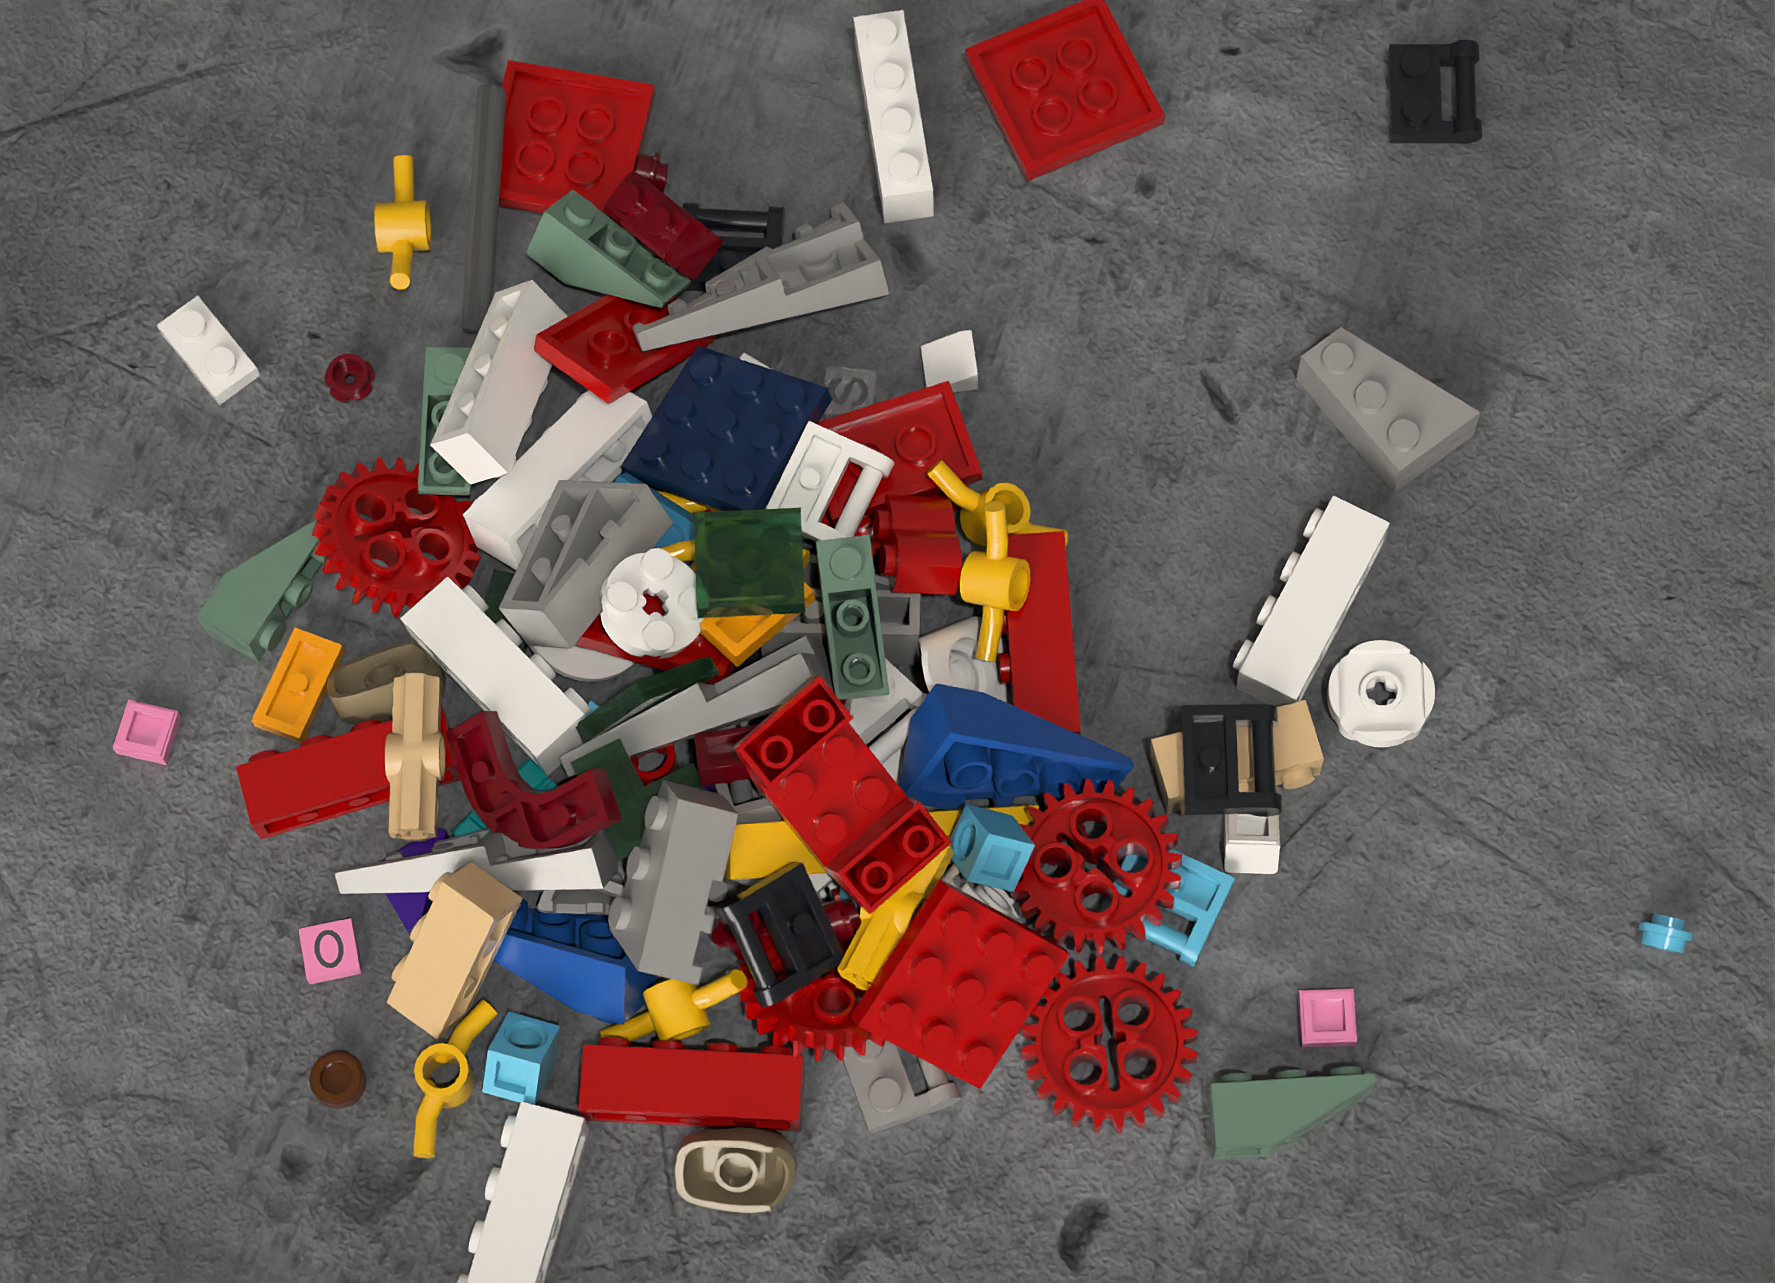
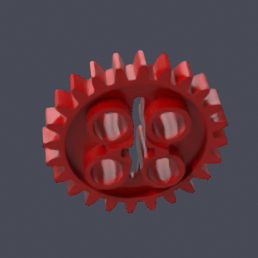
M379 457L376 458L371 472L361 462L356 464L352 475L342 471L335 486L328 485L322 498L323 501H320L314 517L318 520L312 530V536L319 538L314 550L315 555L329 556L322 569L323 573L339 572L340 574L335 588L341 590L350 585L355 588L352 602L355 604L365 596L372 598L371 607L372 612L375 613L381 608L383 602L388 603L394 617L399 616L404 605H408L410 609L414 607L447 576L460 589L465 588L469 585L474 575L473 572H475L481 560V556L477 554L480 548L476 546L463 516L471 507V500L456 502L454 499L455 495L418 494L419 463L415 466L413 472L406 471L404 461L399 457L393 469H388L385 462ZM408 507L418 509L423 515L412 512ZM358 513L366 514L370 516L374 521H368L362 518ZM422 552L433 555L437 560L426 558ZM372 559L381 560L388 567L377 565Z
M1086 779L1083 794L1076 795L1069 783L1064 784L1063 800L1058 801L1054 796L1046 792L1044 794L1046 807L1044 812L1031 806L1027 808V817L1032 827L1023 824L1019 825L1035 844V847L1020 877L1021 881L1018 882L1014 892H1011L1012 899L1028 898L1020 907V914L1023 919L1036 914L1039 915L1035 923L1036 932L1041 934L1050 927H1053L1055 929L1054 942L1059 945L1064 942L1067 936L1074 937L1076 953L1082 951L1086 940H1094L1098 954H1103L1106 939L1113 938L1119 949L1124 950L1126 933L1131 931L1141 941L1146 939V931L1143 924L1145 920L1158 927L1162 925L1163 917L1157 906L1170 909L1174 907L1175 898L1165 889H1178L1181 887V876L1169 870L1182 866V854L1168 852L1178 845L1177 833L1161 834L1168 826V816L1163 814L1152 819L1150 818L1153 810V800L1151 798L1137 806L1134 804L1135 788L1129 787L1121 797L1114 795L1113 781L1109 780L1102 793H1095L1091 779ZM1088 821H1097L1106 828L1105 833L1095 839L1085 838L1077 830L1080 825ZM1061 835L1067 837L1076 850L1074 851L1064 843H1059L1057 838ZM1133 854L1144 858L1147 865L1140 872L1128 873L1122 870L1118 863L1123 857ZM1055 859L1063 860L1071 867L1070 871L1060 878H1050L1043 873L1042 868L1047 862ZM1085 859L1091 864L1098 863L1100 859L1104 861V873L1096 868L1092 869L1089 873L1085 872ZM1112 882H1115L1124 889L1130 890L1132 895L1124 897L1117 891ZM1096 893L1107 896L1112 902L1108 909L1099 913L1087 910L1082 903L1089 895Z
M771 935L766 936L761 943L778 977L787 970ZM848 941L840 944L844 955L850 945ZM746 961L740 964L739 970L747 978L746 988L740 991V1001L745 1002V1016L747 1019H757V1033L759 1035L773 1031V1046L775 1048L784 1045L787 1041L793 1042V1056L798 1057L806 1047L813 1048L816 1061H821L826 1049H833L837 1059L843 1061L846 1047L852 1046L859 1055L864 1056L866 1055V1040L869 1039L881 1047L885 1045L884 1039L859 1027L850 1018V1015L866 991L857 988L854 984L842 978L837 970L839 965L782 1001L767 1007H761L753 992L757 985Z
M1101 955L1097 956L1095 971L1088 972L1079 960L1075 961V978L1070 980L1064 973L1058 971L1055 976L1058 990L1054 991L1047 988L1041 997V1000L1046 1004L1045 1007L1036 1005L1029 1015L1038 1024L1022 1026L1021 1036L1035 1043L1021 1048V1058L1037 1061L1036 1064L1026 1070L1027 1080L1044 1079V1082L1037 1090L1038 1099L1041 1100L1055 1095L1057 1098L1054 1102L1052 1113L1057 1116L1068 1107L1073 1110L1072 1126L1077 1127L1085 1116L1092 1117L1094 1133H1099L1104 1119H1112L1117 1134L1122 1133L1124 1118L1131 1117L1139 1129L1144 1128L1145 1110L1149 1109L1154 1115L1162 1118L1165 1113L1161 1101L1162 1097L1178 1103L1181 1097V1093L1173 1083L1190 1084L1192 1074L1182 1067L1181 1064H1192L1197 1061L1198 1052L1184 1047V1045L1197 1040L1198 1030L1182 1028V1025L1192 1018V1009L1182 1008L1175 1010L1174 1006L1181 998V990L1176 989L1164 994L1162 989L1166 975L1161 973L1153 980L1148 981L1145 979V962H1141L1135 971L1131 973L1126 971L1124 956L1118 958L1114 970L1106 968L1105 961ZM1101 998L1109 1000L1112 1038L1114 1043H1118L1115 1062L1120 1088L1117 1091H1112L1109 1087L1106 1049L1104 1045H1100L1103 1035V1022L1099 1007V1000ZM1136 1004L1147 1012L1148 1018L1144 1023L1132 1026L1124 1023L1119 1018L1118 1012L1126 1005ZM1083 1010L1092 1016L1094 1023L1088 1030L1074 1031L1065 1024V1016L1071 1011ZM1144 1057L1153 1064L1155 1071L1148 1078L1136 1079L1127 1073L1125 1069L1126 1062L1131 1058ZM1083 1062L1090 1063L1096 1066L1101 1076L1093 1084L1081 1085L1071 1077V1069Z

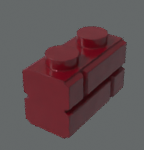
M636 171L628 173L604 204L603 211L690 280L699 276L722 246L723 240Z

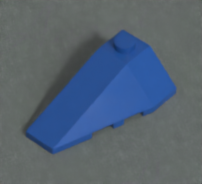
M936 683L911 717L899 787L907 796L920 801L923 806L940 809H963L965 800L993 798L995 807L1012 806L1015 797L1042 795L1044 800L1046 792L1054 796L1058 801L1064 799V784L1069 783L1076 795L1083 794L1086 779H1091L1095 793H1102L1109 780L1113 781L1115 791L1133 769L1134 764L1132 758L984 692Z
M524 898L493 960L574 1011L595 1016L599 1021L605 1023H620L624 1025L645 1004L642 993L653 987L657 979V975L640 972L636 969L610 931L609 915L544 913L535 908H528V902Z

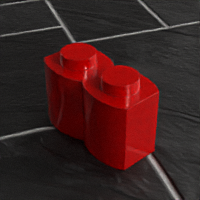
M886 494L883 510L876 509L874 514L873 536L875 541H882L879 559L881 576L888 577L892 592L956 595L962 570V555L959 538L955 532L954 512L950 499L948 497Z

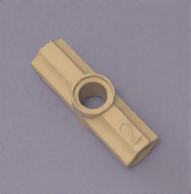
M406 673L404 676L394 678L392 733H388L385 745V769L387 780L390 782L388 833L391 838L405 841H426L427 839L437 837L439 781H443L445 775V740L443 733H440L442 681L440 677L430 676L425 673Z

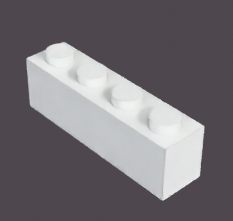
M900 10L854 17L856 51L884 223L933 217V187L904 12Z
M533 280L495 293L430 444L470 485L493 477L499 478L508 473L513 467L520 442L525 431L531 425V416L540 394L548 383L547 377L553 364L534 351L536 334L568 316Z
M589 390L583 393L576 403L553 426L546 429L541 438L515 461L509 472L501 476L483 495L479 496L463 514L476 546L517 570L559 480L612 482L623 471L622 463L652 418L647 401L628 392L607 404Z
M1335 496L1332 497L1325 511L1319 508L1315 509L1303 534L1304 537L1310 539L1302 555L1294 551L1290 555L1280 576V580L1286 582L1285 587L1279 598L1272 595L1268 597L1256 622L1263 626L1255 643L1248 639L1245 640L1234 661L1233 668L1239 670L1236 689L1276 707L1302 700L1386 540L1389 522Z
M447 576L400 618L413 640L441 666L483 711H497L503 731L549 776L562 764L559 759L560 756L581 746L595 734L586 718V715L591 712L590 707L571 687L563 693L552 682L557 675L541 656L535 653L528 658L518 648L523 643L519 635L503 619L495 624L484 613L489 607L471 586L467 585L461 590Z
M525 1102L520 1103L517 1116H508L501 1137V1147L507 1148L501 1169L493 1167L486 1185L485 1199L491 1200L485 1221L477 1220L470 1238L469 1252L475 1254L469 1275L462 1273L457 1283L545 1282L590 1130L585 1118Z

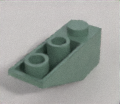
M574 190L544 211L526 251L528 256L565 284L663 308L689 287L691 283L689 278L663 260L629 231L622 228Z
M426 347L418 494L471 495L472 484L470 485L430 444L472 348Z
M318 519L223 575L196 616L206 634L257 662L260 661L266 650L272 651L276 648L284 635L285 621L294 607L300 608L308 600L314 585L312 580L321 566L325 565L329 557L318 556L314 553L319 538L312 536V530Z
M870 535L816 541V559L834 693L839 700L889 695Z
M1346 1066L1329 1070V1076L1307 1077V1072L1304 1070L1280 1071L1274 1074L1273 1080L1253 1081L1252 1075L1247 1073H1234L1219 1077L1220 1083H1211L1208 1092L1213 1160L1266 1157L1370 1095L1377 1082L1376 1073L1362 1074L1360 1067Z

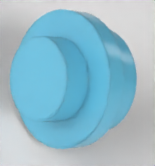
M1653 913L1651 923L1640 921L1638 930L1643 931L1642 945L1684 954L1686 942H1692L1694 934L1683 931L1685 920Z

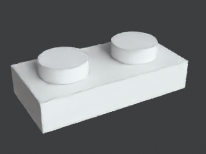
M198 295L157 324L163 337L219 405L260 376L254 363Z

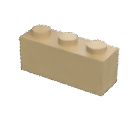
M1306 700L1277 707L1278 725L1273 727L1276 786L1283 784L1284 789H1296L1312 783L1315 780L1314 776L1320 775L1324 761ZM1247 726L1236 727L1239 792H1254L1252 729ZM1181 732L1151 739L1149 756L1166 814L1180 811L1182 816H1190L1184 815Z
M469 862L453 874L449 872L444 873L435 882L428 896L433 901L428 913L416 923L410 934V940L414 942L410 952L397 964L391 976V979L396 983L386 1003L437 1040L458 1025L468 1015L523 899L473 862Z

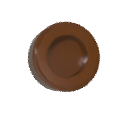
M331 1052L315 1062L310 1072L309 1082L312 1092L322 1104L334 1109H343L355 1104L363 1095L366 1088V1074L361 1064L352 1055L345 1052Z

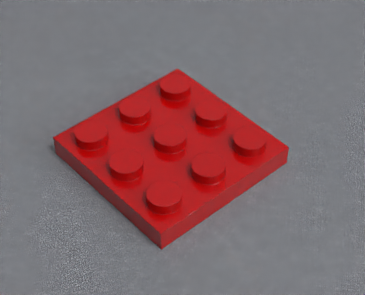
M1082 0L965 49V59L1027 181L1164 124L1165 114L1105 0Z
M508 60L502 87L506 92L499 206L544 214L546 209L574 190L611 218L603 211L604 204L628 173L636 171L656 95L654 84Z
M940 879L857 1004L850 1018L859 1027L981 1089L1070 953L1058 943Z

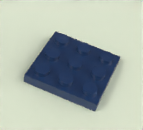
M697 346L621 467L624 473H629L644 484L757 522L768 505L808 421L818 424L831 403L832 397L827 387L702 346Z

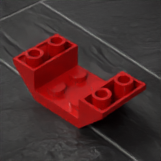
M816 675L733 747L753 783L815 860L868 914H871L945 850L952 841L921 802L907 796L850 725L849 722L853 719V716L822 677Z

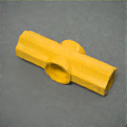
M951 845L874 912L868 914L861 907V925L837 968L842 978L848 980L857 988L867 991L934 887L942 878L954 855Z

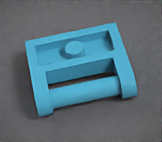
M1173 849L1170 850V851H1168V852H1174V853L1181 854V853H1179V852H1177V851H1175V850H1173ZM1182 854V866L1169 870L1181 876V887L1178 889H1165L1175 898V904L1173 909H1163L1196 923L1190 936L1165 924L1158 927L1146 920L1143 924L1146 931V940L1181 955L1179 961L1195 967L1234 885L1235 878ZM1127 855L1121 869L1128 873H1137L1146 867L1147 862L1139 855ZM1113 882L1117 891L1124 897H1127L1128 892L1132 894L1130 890L1124 889ZM1107 896L1099 912L1105 911L1112 904Z

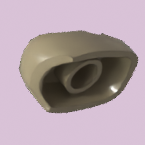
M414 640L374 651L336 668L327 678V691L342 721L353 725L368 720L386 722L393 720L392 708L395 677L404 676L406 673H425L430 676L440 677L443 697L446 689V676L441 666Z
M737 1127L731 1129H710L689 1134L682 1140L677 1153L675 1168L676 1189L684 1200L694 1205L740 1213L771 1211L788 1193L794 1183L797 1169L796 1153L793 1145L785 1137L761 1129Z

